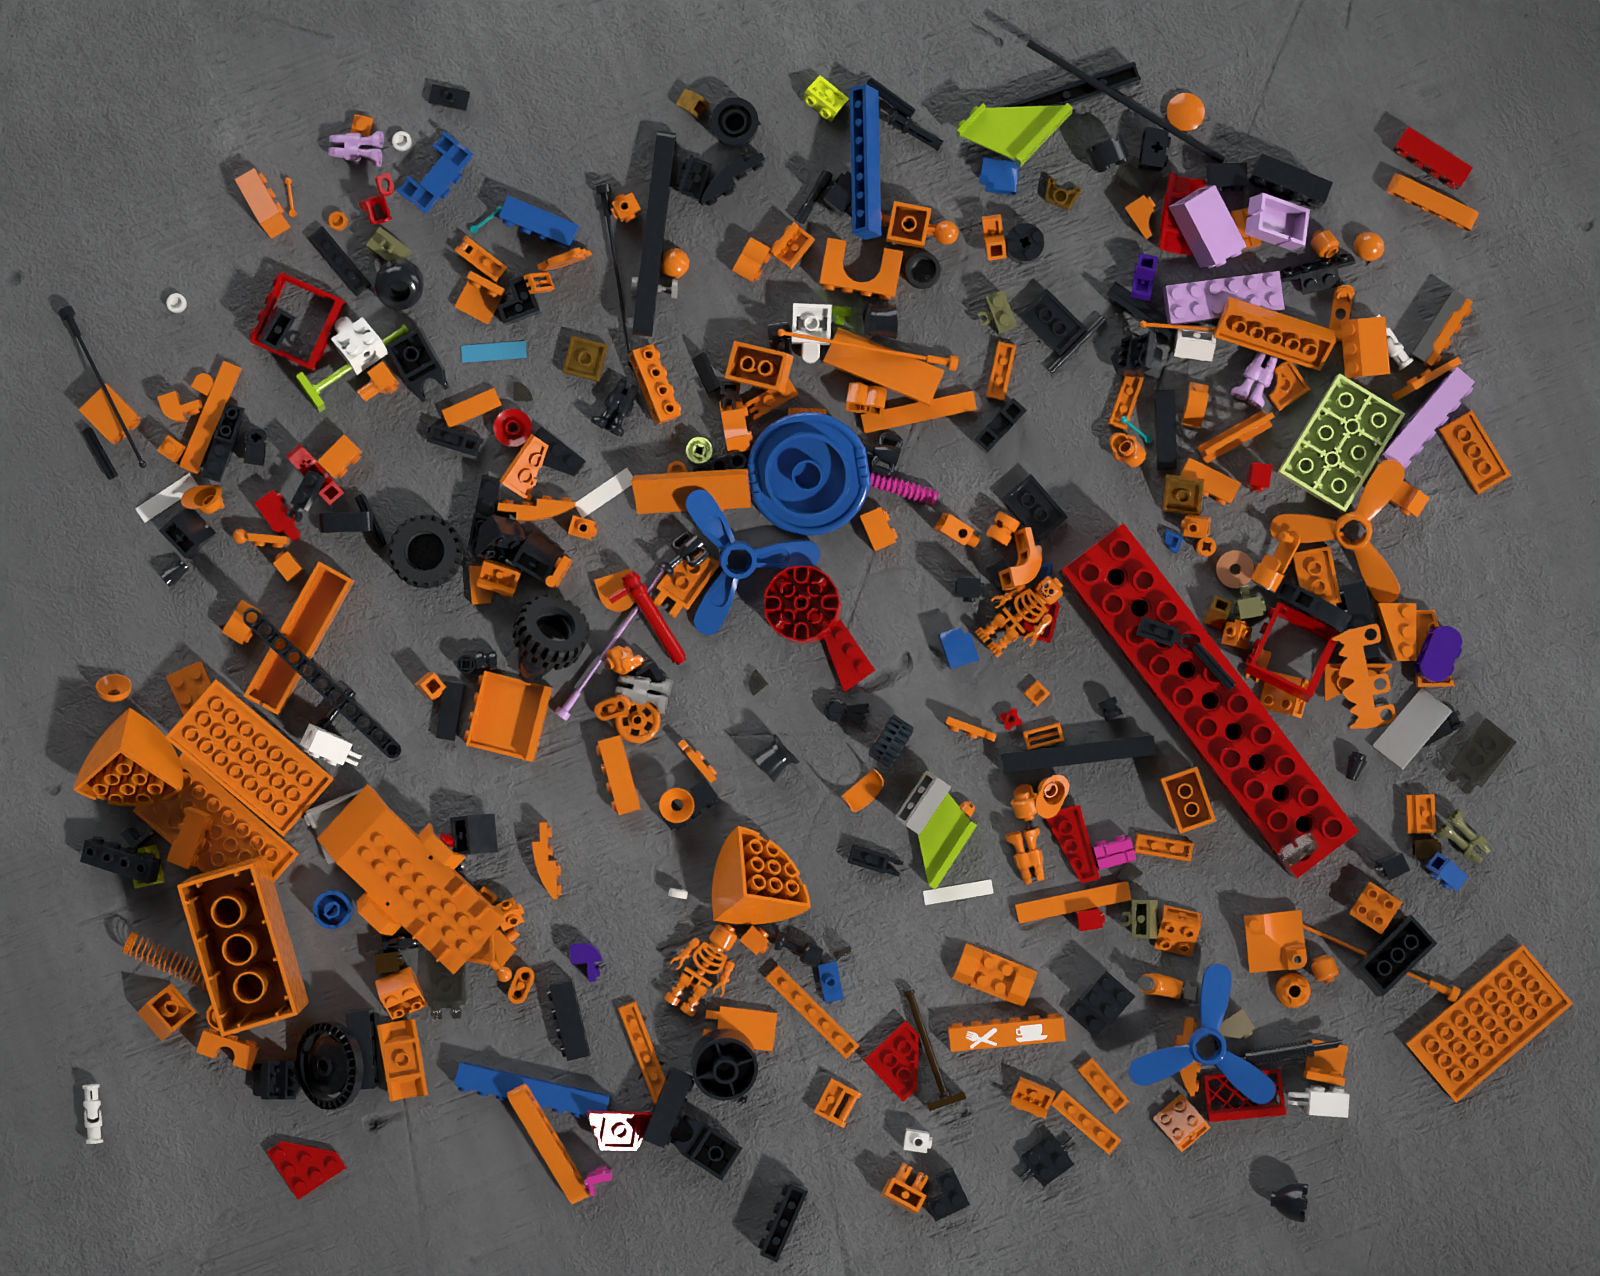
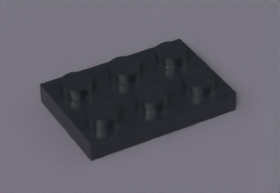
M1047 288L1019 315L1059 356L1087 329Z
M1032 474L1027 476L1002 498L1003 502L1026 528L1031 527L1033 537L1038 542L1068 518Z

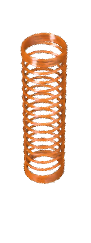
M134 931L131 932L123 947L122 953L126 955L129 954L130 957H132L135 954V960L140 957V961L144 962L146 960L147 965L152 962V967H155L157 965L158 970H160L163 967V973L169 969V975H172L174 973L175 978L180 975V980H183L185 978L186 983H188L191 980V986H193L194 984H196L197 988H200L202 986V990L206 993L208 992L207 986H205L204 988L205 980H203L202 983L198 986L200 977L202 975V970L198 978L193 983L195 973L200 965L199 962L192 976L187 981L188 974L195 961L194 959L192 960L188 971L182 979V973L184 967L186 966L189 960V957L186 958L182 969L176 975L177 968L184 956L182 954L176 967L170 973L172 964L178 954V951L175 953L170 965L165 970L167 960L172 952V949H170L166 957V960L159 968L161 958L164 955L167 946L164 947L160 958L155 963V965H153L154 959L161 947V944L158 945L154 956L148 962L149 955L156 943L154 941L150 947L148 954L142 960L143 953L150 941L149 938L146 941L142 952L136 958L138 949L144 939V936H142L136 950L131 955V951L139 935V933H136Z

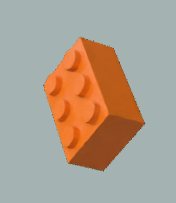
M734 341L725 378L733 382L785 393L794 356Z
M1197 766L1159 778L1178 834L1216 822Z

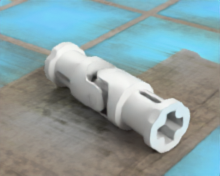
M1386 327L1387 336H1390L1387 338L1389 357H1392L1398 364V369L1402 370L1414 360L1409 358L1403 350L1404 346L1398 342L1392 330Z
M100 1084L82 1085L85 1095L83 1106L86 1108L84 1123L88 1135L86 1144L104 1142L101 1138L100 1129L102 1126V1115L99 1108L101 1100L98 1098ZM99 1117V1120L94 1122L87 1120V1118L95 1119Z

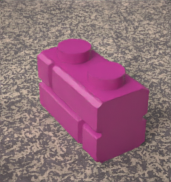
M1121 835L1114 837L1115 841L1107 843V840L1096 842V846L1092 847L1098 870L1137 860L1131 838Z

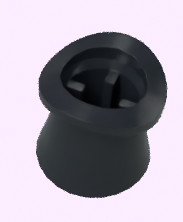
M867 303L862 314L866 339L871 340V337L876 338V335L896 339L898 332L896 304L876 308L872 307V303Z
M776 733L773 735L774 741L771 745L751 755L773 782L776 781L787 765L800 763L783 745Z

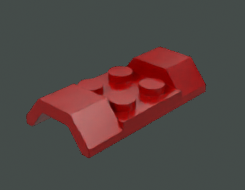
M1169 173L1160 225L1159 249L1161 251L1194 256L1169 206L1194 191L1204 188L1205 179H1191L1177 176L1175 173Z

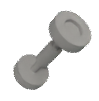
M632 277L631 296H637L638 277ZM672 279V287L658 284V292H661V290L671 291V298L677 299L678 280Z

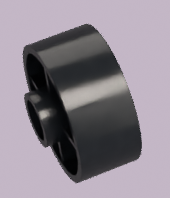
M732 1029L713 1030L702 1036L694 1046L691 1056L693 1078L697 1087L708 1097L722 1101L733 1100L743 1096L754 1085L758 1075L756 1052L751 1041L742 1033ZM722 1063H730L733 1065L729 1070L721 1071L717 1069V1067Z

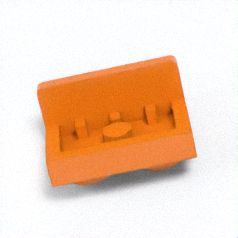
M793 222L792 225H788L785 228L784 235L780 240L774 242L771 253L792 270L815 239L800 228L797 223Z
M485 558L476 586L485 591L497 592L504 597H513L522 570Z
M1020 1076L1012 1093L1010 1104L1016 1109L1025 1110L1035 1117L1045 1119L1056 1091Z

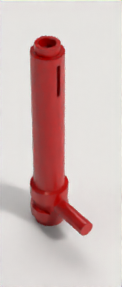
M633 570L623 576L621 579L623 580L624 588L609 596L610 602L613 604L629 594L631 599H634L672 662L679 665L686 661L685 652L648 594V588L645 583L642 584L640 575L636 574Z

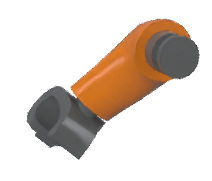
M1158 973L1144 974L1138 980V987L1144 994L1161 995L1178 1000L1183 996V1003L1200 1005L1201 983L1186 981L1184 987L1183 981Z

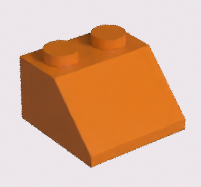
M171 983L149 1000L137 1014L157 1037L163 1041L196 1013V1010Z

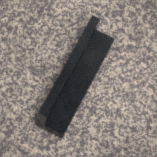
M1116 281L1104 297L1138 322L1144 320L1147 323L1168 324L1167 316L1144 300L1131 297V292ZM1147 327L1166 341L1176 329Z

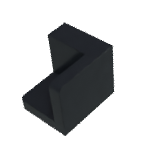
M655 661L635 673L636 676L650 677L652 682H659L665 678Z

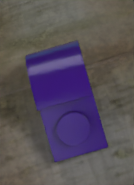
M1139 253L1131 286V297L1150 300L1158 257Z
M590 943L570 944L571 964L587 963L588 981H597V977L600 976V966L596 965V962L603 961L600 950Z

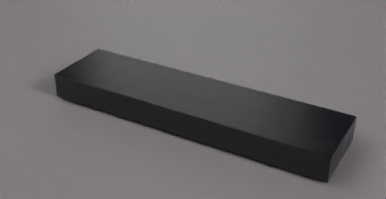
M323 226L308 237L357 297L372 285Z

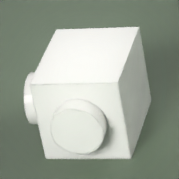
M906 1128L903 1149L927 1153V1148L931 1149L932 1137H929V1132Z

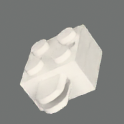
M793 303L792 333L830 339L832 305ZM792 337V344H802L801 357L806 363H815L819 359L820 345L830 346V343Z
M341 317L335 322L334 326L338 334L331 338L340 355L357 375L388 354L380 337L363 317L354 323L348 317Z
M310 723L300 742V745L304 747V751L318 759L321 756L325 762L334 766L337 763L343 765L345 761L357 766L359 762L347 757L348 754L358 759L362 757L359 753L350 750L353 744L345 738Z
M1310 1085V1088H1305V1093L1288 1092L1289 1097L1304 1098V1100L1289 1099L1288 1104L1304 1106V1111L1309 1115L1348 1118L1350 1094L1339 1086H1330V1089H1325L1321 1085Z

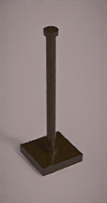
M912 989L903 994L904 997H907L940 1092V1100L927 1104L929 1111L964 1100L966 1096L964 1091L952 1096L950 1092H947L914 996L915 991Z

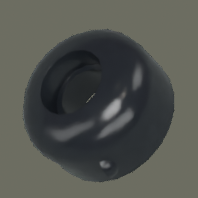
M739 97L724 99L716 105L712 114L709 115L715 138L730 148L741 147L750 143L757 134L759 126H761L754 106L747 100ZM737 114L743 118L744 125L740 130L732 131L727 128L726 120L730 115Z
M403 259L391 260L381 266L377 272L375 291L379 300L388 308L394 310L409 309L422 296L424 278L420 269L412 262ZM395 281H402L408 285V288L400 292L394 290L390 284Z

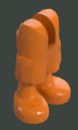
M1038 826L1023 830L1028 845L1027 852H1025L1020 831L1004 835L1006 842L1012 843L1017 853L1013 857L1025 885L1032 883L1031 873L1029 872L1031 867H1034L1037 881L1044 880L1042 850L1036 847V838L1040 834Z

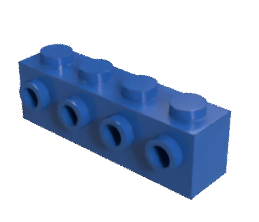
M507 196L499 218L503 220L502 224L511 228L513 225L520 227L519 231L528 235L531 232L537 234V238L548 242V240L556 242L555 246L564 250L566 247L571 249L580 228L578 224L510 196Z

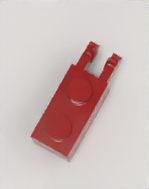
M272 490L254 503L275 532H285L290 539L294 541L299 540L301 533L295 525L297 522L286 516L288 510L292 507L288 508L284 503L286 499L280 491L277 493L275 490Z

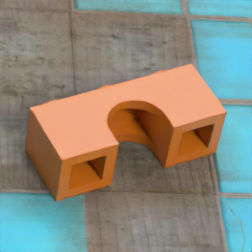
M210 1027L203 1030L196 1053L216 1058L221 1047H229L235 1055L232 1065L251 1071L254 1069L261 1047L256 1046L257 1043L251 1040H246V1042L238 1040L239 1036L234 1034L221 1037L220 1031Z

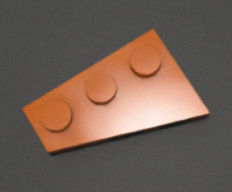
M531 434L499 482L530 502L533 486L537 482L536 476L539 468L542 467L549 445Z

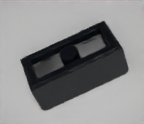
M702 352L694 357L692 362L706 393L720 389L719 382L706 353Z

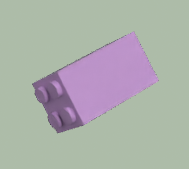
M1215 185L1200 188L1169 206L1200 268L1219 267L1227 262L1225 259L1230 256L1231 258L1238 256L1242 253L1241 250L1246 247Z

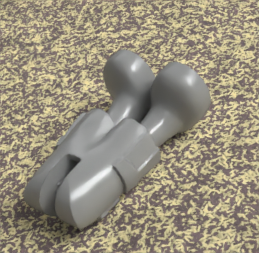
M619 675L618 682L632 686V689L616 687V695H625L633 703L641 705L646 704V702L653 703L657 707L658 713L665 714L668 697L650 694L648 691L653 690L669 696L673 680L665 679L663 682L657 683L652 682L650 677Z

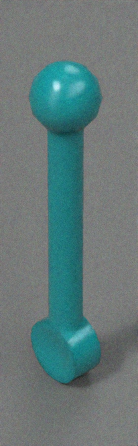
M497 207L496 211L476 226H471L470 231L477 233L481 226L497 214H500L503 207Z
M1126 416L1120 418L1121 423H1126L1143 437L1146 443L1152 442V437L1146 436L1128 421Z

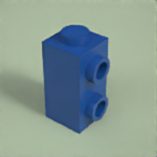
M1439 852L1435 854L1426 866L1431 871L1430 875L1447 890L1451 888L1457 892L1468 879V876L1460 868Z

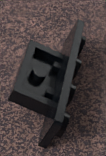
M1342 253L1337 257L1322 258L1318 262L1303 263L1301 266L1294 268H1284L1280 271L1281 282L1299 279L1301 293L1306 295L1340 286L1338 268L1354 265L1356 262L1352 254Z

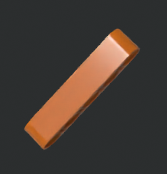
M1394 173L1386 190L1390 195L1466 231H1471L1479 215L1476 210L1397 173Z

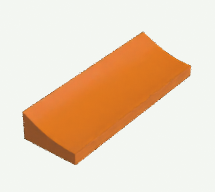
M1229 296L1214 331L1215 338L1318 371L1322 369L1336 342L1334 330Z
M839 327L833 340L893 350ZM832 343L823 360L826 365L928 406L933 401L945 371L911 357Z
M748 469L634 475L631 480L637 514L687 511L685 506L686 498L692 491L698 489L710 493L720 509L751 508Z

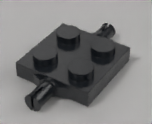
M1051 1133L1023 1153L1021 1157L1028 1168L1027 1171L1019 1175L1020 1179L1023 1178V1183L1033 1176L1045 1187L1075 1165L1067 1152L1068 1149L1076 1145L1075 1141L1072 1142V1137L1062 1144Z

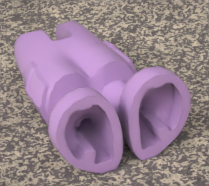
M376 131L368 137H362L361 133L329 136V143L344 145V148L330 147L328 149L329 156L344 158L348 161H359L363 157L369 159L373 166L381 167L382 152L380 149L360 148L362 145L382 148L384 144V134L382 131Z
M1258 351L1252 363L1247 366L1243 374L1246 380L1241 386L1234 387L1230 394L1239 400H1246L1253 383L1256 382L1257 385L1250 395L1248 403L1253 407L1262 409L1265 405L1263 390L1271 384L1277 357L1270 356L1265 368H1262L1261 364L1266 354Z

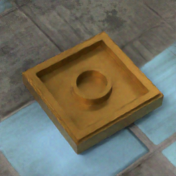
M571 335L562 373L600 382L609 345Z
M1166 474L1162 511L1200 515L1204 479Z

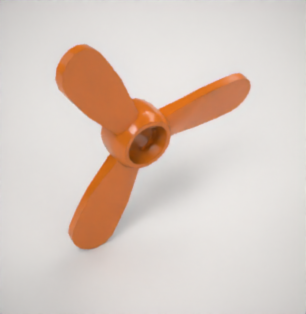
M1395 459L1383 460L1378 464L1364 487L1355 511H1348L1337 520L1310 514H1280L1270 524L1272 536L1277 541H1280L1279 534L1282 531L1293 530L1299 533L1301 537L1300 543L1336 539L1344 548L1354 550L1361 574L1373 597L1381 603L1394 602L1399 596L1400 585L1386 560L1370 542L1373 533L1371 520L1389 502L1402 483L1405 476L1403 465ZM1351 520L1360 522L1363 528L1366 529V533H1363L1362 537L1355 541L1347 539L1340 530Z

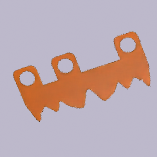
M1377 624L1347 630L1333 637L1332 640L1340 641V643L1344 644L1339 655L1347 657L1340 667L1339 676L1354 680L1351 685L1342 691L1349 701L1356 704L1351 708L1350 712L1357 715L1358 719L1349 728L1368 729L1392 723L1396 719L1394 705L1388 704L1375 707L1373 695L1385 693L1391 689L1389 676L1383 673L1369 677L1363 648L1365 645L1380 642L1379 626ZM1372 628L1376 630L1377 636L1374 640H1367L1365 638L1367 629ZM1378 678L1386 680V687L1382 690H1378L1374 686V682ZM1383 709H1390L1392 711V717L1389 720L1381 719L1380 713Z

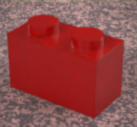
M1257 462L1249 464L1245 487L1250 488V492L1261 493L1268 489L1273 465Z

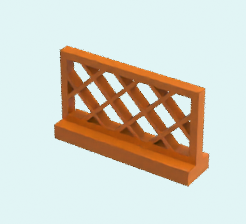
M1262 410L1201 444L1196 449L1204 463L1207 464L1271 428L1270 420L1275 416L1272 412L1266 415L1265 411Z

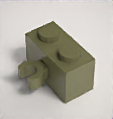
M381 227L377 229L366 244L370 248L368 252L375 258H378V256L385 260L384 264L395 259L407 260L412 253L408 247Z
M1004 290L985 297L984 300L989 313L980 312L977 314V317L985 316L987 319L986 322L981 324V327H985L990 321H993L998 335L1015 329L1017 323Z
M1249 585L1239 586L1242 599L1233 601L1235 618L1240 620L1264 615L1263 611H1266L1264 600H1261L1260 596L1251 598Z
M1132 900V913H1122L1123 916L1129 917V921L1122 923V926H1132V939H1158V900Z

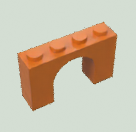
M833 238L827 239L819 285L823 286V289L834 291V288L842 289L841 292L853 294V291L860 292V296L864 297L876 295L879 296V299L890 301L891 298L895 299L903 251L884 248L881 269L878 275L868 282H856L847 276L843 268L847 241Z

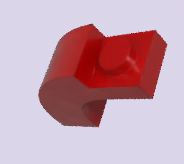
M301 444L286 456L304 476L309 469L326 478L318 493L329 505L344 493L329 473Z

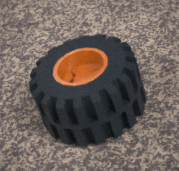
M895 715L891 716L869 750V756L884 766L891 767L911 737L914 727Z

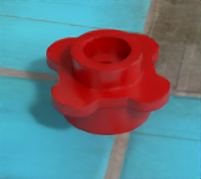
M1015 708L1000 714V719L1003 720L1006 730H1011L1012 727L1022 724V719L1018 717V710Z

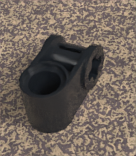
M258 428L249 431L243 461L245 464L264 466L267 442L265 431ZM257 432H259L258 434L262 436L261 440L259 439L256 443V439H253V435H257Z

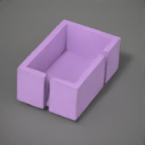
M1265 193L1256 195L1249 200L1248 215H1251V217L1247 218L1245 234L1274 245L1278 243V246L1291 251L1303 247L1306 243L1310 209Z

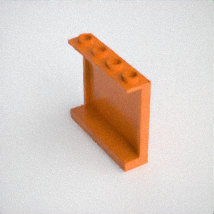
M484 671V674H480L478 685H480L479 693H475L473 704H476L475 710L470 712L468 720L471 723L470 730H466L464 735V741H467L466 746L534 762L553 688L532 682L526 683L520 679Z

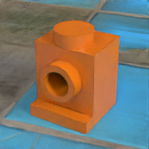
M573 515L568 534L591 541L592 537H596L598 526H595V521ZM581 525L587 526V530L585 532H582L580 530Z

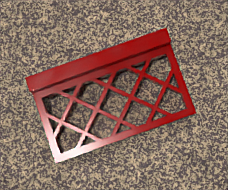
M1261 1070L1266 1075L1276 1073L1277 1082L1275 1087L1278 1085V1091L1275 1089V1093L1279 1095L1280 1104L1267 1102L1268 1105L1259 1104L1258 1106H1252L1247 1101L1248 1097L1244 1099L1236 1093L1238 1091L1237 1088L1235 1091L1226 1084L1228 1079L1223 1082L1221 1078H1226L1224 1074L1203 1076L1208 1123L1287 1115L1281 1070ZM1216 1079L1222 1085L1214 1092L1209 1088L1208 1080ZM1223 1086L1232 1092L1227 1101L1218 1095ZM1234 1094L1243 1101L1239 1108H1234L1228 1103ZM1215 1096L1224 1103L1219 1110H1212L1211 1101Z

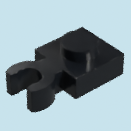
M721 381L720 400L722 409L725 408L726 404L732 405V409H735L736 401H739L740 383Z

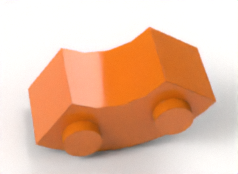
M739 398V401H736L735 409H732L730 404H726L725 408L722 409L721 401H719L728 454L751 450L750 442H753L752 432L747 431L745 416H749L747 404L743 405L742 398Z
M1402 481L1389 502L1400 508L1399 512L1409 517L1411 514L1418 518L1430 498L1421 490Z

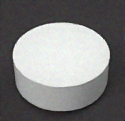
M399 131L394 134L392 144L397 150L406 151L411 147L412 139L408 133Z
M178 293L171 294L166 302L168 309L174 313L183 312L187 306L186 299Z
M676 888L669 889L668 896L687 899V891Z

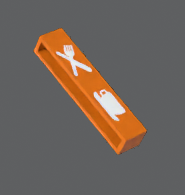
M1059 1013L1047 1014L1046 1018H1040V1015L1028 1016L1026 1020H1021L1020 1017H1012L1006 1022H1002L1001 1019H992L990 1023L982 1024V1021H972L971 1025L963 1026V1023H952V1027H948L951 1052L1066 1041L1064 1017L1059 1016Z

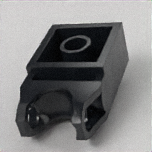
M417 328L385 346L408 388L418 396L421 402L427 400L424 383L429 378L435 379L442 385L444 390L450 388L446 380L445 369L422 328ZM410 349L416 350V358L409 356V353H411Z
M685 1115L683 1119L692 1127L693 1136L687 1142H681L672 1138L671 1143L676 1146L683 1156L723 1181L743 1147L705 1122L693 1120ZM720 1149L721 1157L714 1159L712 1157L714 1154L711 1153L712 1150Z

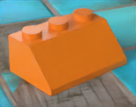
M1385 316L1340 321L1345 377L1357 378L1390 374Z

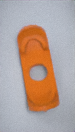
M1350 285L1337 287L1333 296L1328 329L1335 331L1337 341H1342L1340 321L1349 320L1352 299L1355 294L1354 288ZM1339 308L1345 311V317L1342 320L1335 316V312Z

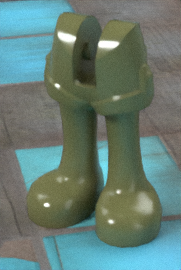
M1458 808L1449 815L1447 820L1468 838L1469 842L1460 837L1448 823L1441 824L1436 829L1434 835L1440 839L1448 838L1463 850L1462 855L1467 860L1480 864L1483 858L1473 848L1477 846L1486 855L1491 852V849L1482 835L1477 836L1468 828L1463 820V812Z

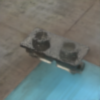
M1305 833L1294 840L1298 847L1295 848L1290 843L1280 850L1281 852L1278 855L1287 868L1296 865L1301 858L1314 853L1319 847L1311 833Z

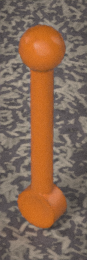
M287 177L284 180L285 184H287L290 204L289 215L291 217H295L297 215V212L294 210L291 191L292 179Z

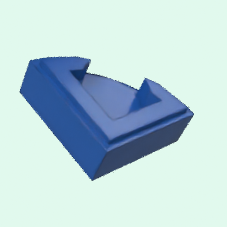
M1165 530V544L1172 553L1177 554L1184 536Z
M1041 563L1040 570L1036 576L1040 580L1047 576L1051 577L1052 564Z

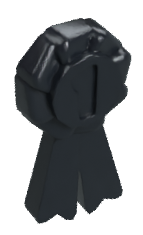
M832 698L825 703L823 713L830 721L838 722L846 717L863 725V720L866 717L857 713H869V704L846 706L842 700Z

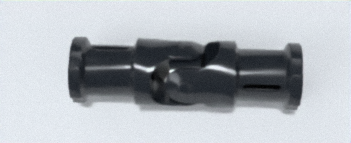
M399 933L398 936L390 937L382 936L384 953L394 949H400L401 951L407 948L425 947L421 943L417 944V939L413 940V936L410 933Z

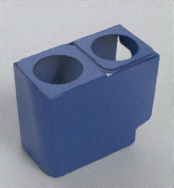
M983 157L979 175L980 184L986 185V192L1015 195L1019 166L1014 161Z
M954 628L938 634L950 669L979 660L970 632L965 634L962 628Z

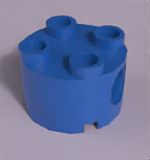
M330 890L322 893L313 904L314 919L320 926L326 929L340 928L347 924L353 916L354 904L352 899L340 890Z

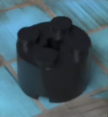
M1121 134L1116 136L1117 140L1110 138L1092 146L1093 151L1090 148L1085 150L1094 171L1097 170L1098 173L1111 169L1109 165L1113 163L1120 165L1128 161L1129 153Z
M1020 223L1014 226L1009 231L1005 240L1006 252L1009 258L1018 264H1028L1035 261L1044 248V235L1041 230L1030 223ZM1027 240L1028 245L1023 248L1020 241Z

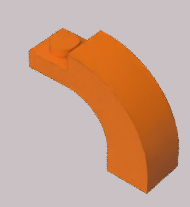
M1031 527L1023 528L1013 533L1018 552V561L1015 567H1009L998 572L1003 591L1029 583L1040 570L1042 548L1041 545L1035 546Z

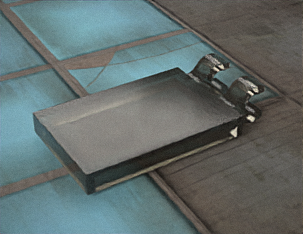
M1485 718L1450 763L1454 768L1446 778L1450 782H1455L1459 775L1467 780L1461 790L1465 794H1470L1476 785L1483 787L1516 744V741Z
M426 949L427 1006H433V1019H442V1008H452V1018L460 1019L461 1005H466V964L464 963L453 974L440 961L436 962L437 958Z

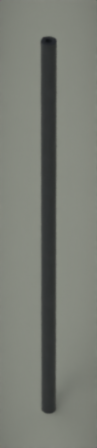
M1032 40L1028 41L1026 45L1028 48L1162 129L1169 130V133L1217 162H1224L1225 157Z

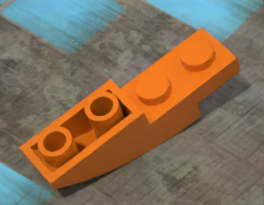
M542 496V499H537L536 506H533V502L522 501V505L514 504L513 500H503V503H498L497 510L500 512L516 513L517 521H538L562 515L574 509L576 502H572V498L561 497V501L553 500V496Z
M540 822V841L532 842L535 865L547 892L553 899H558V895H562V885L558 883V876H561V864H557V860L549 859V857H553V846L549 845V837H552V826H548V822Z
M1184 1016L1183 1034L1175 1035L1174 1046L1188 1044L1190 1035L1197 1028L1194 1018ZM1196 1061L1178 1071L1182 1083L1190 1096H1195V1092L1199 1090V1080H1196L1197 1072L1200 1073L1201 1064H1198Z

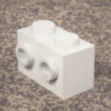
M1177 329L1174 356L1212 361L1216 346L1214 331Z

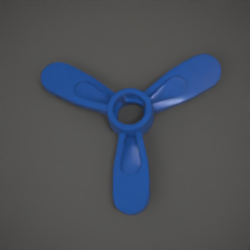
M698 489L692 491L686 498L685 506L687 512L700 530L721 550L719 564L722 571L706 592L694 616L696 629L704 635L714 634L721 628L732 605L738 579L748 577L755 570V567L784 570L788 567L801 565L812 567L819 561L820 550L817 544L810 540L779 542L754 549L747 542L735 540L725 515L710 493ZM739 549L750 553L748 554V563L744 569L737 570L726 566L731 550Z
M1218 963L1211 964L1203 974L1200 993V1028L1190 1035L1188 1044L1163 1048L1131 1062L1129 1076L1135 1084L1139 1086L1153 1084L1172 1076L1196 1061L1204 1066L1216 1064L1226 1078L1253 1102L1265 1104L1271 1101L1275 1095V1084L1271 1078L1250 1062L1227 1051L1226 1040L1223 1034L1219 1032L1228 1005L1232 981L1231 972L1226 966ZM1211 1034L1219 1048L1215 1054L1203 1059L1204 1056L1198 1052L1195 1045L1200 1038Z

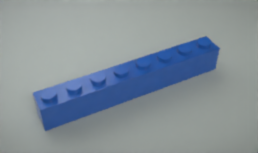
M863 84L850 88L852 234L867 240L881 236L878 90Z
M461 1061L459 1063L454 1086H457L460 1091L469 1092L471 1089L477 1091L478 1095L488 1096V1094L496 1095V1099L507 1101V1092L525 1083L541 1109H544L546 1106L552 1108V1111L557 1113L568 1111L571 1112L572 1116L582 1118V1115L588 1116L587 1111L608 1110L611 1097L608 1094Z

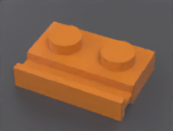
M1435 794L1405 795L1407 834L1436 833Z

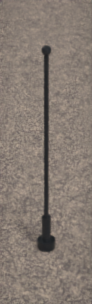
M611 184L596 186L597 195H601L603 212L607 219L625 339L629 354L631 346L610 220L612 214L608 193H611L612 189ZM628 360V366L632 367L630 360Z
M66 306L60 309L58 314L61 320L67 321L74 337L78 339L139 460V467L145 468L147 464L142 460L81 338L82 334L73 318L76 314L73 307Z

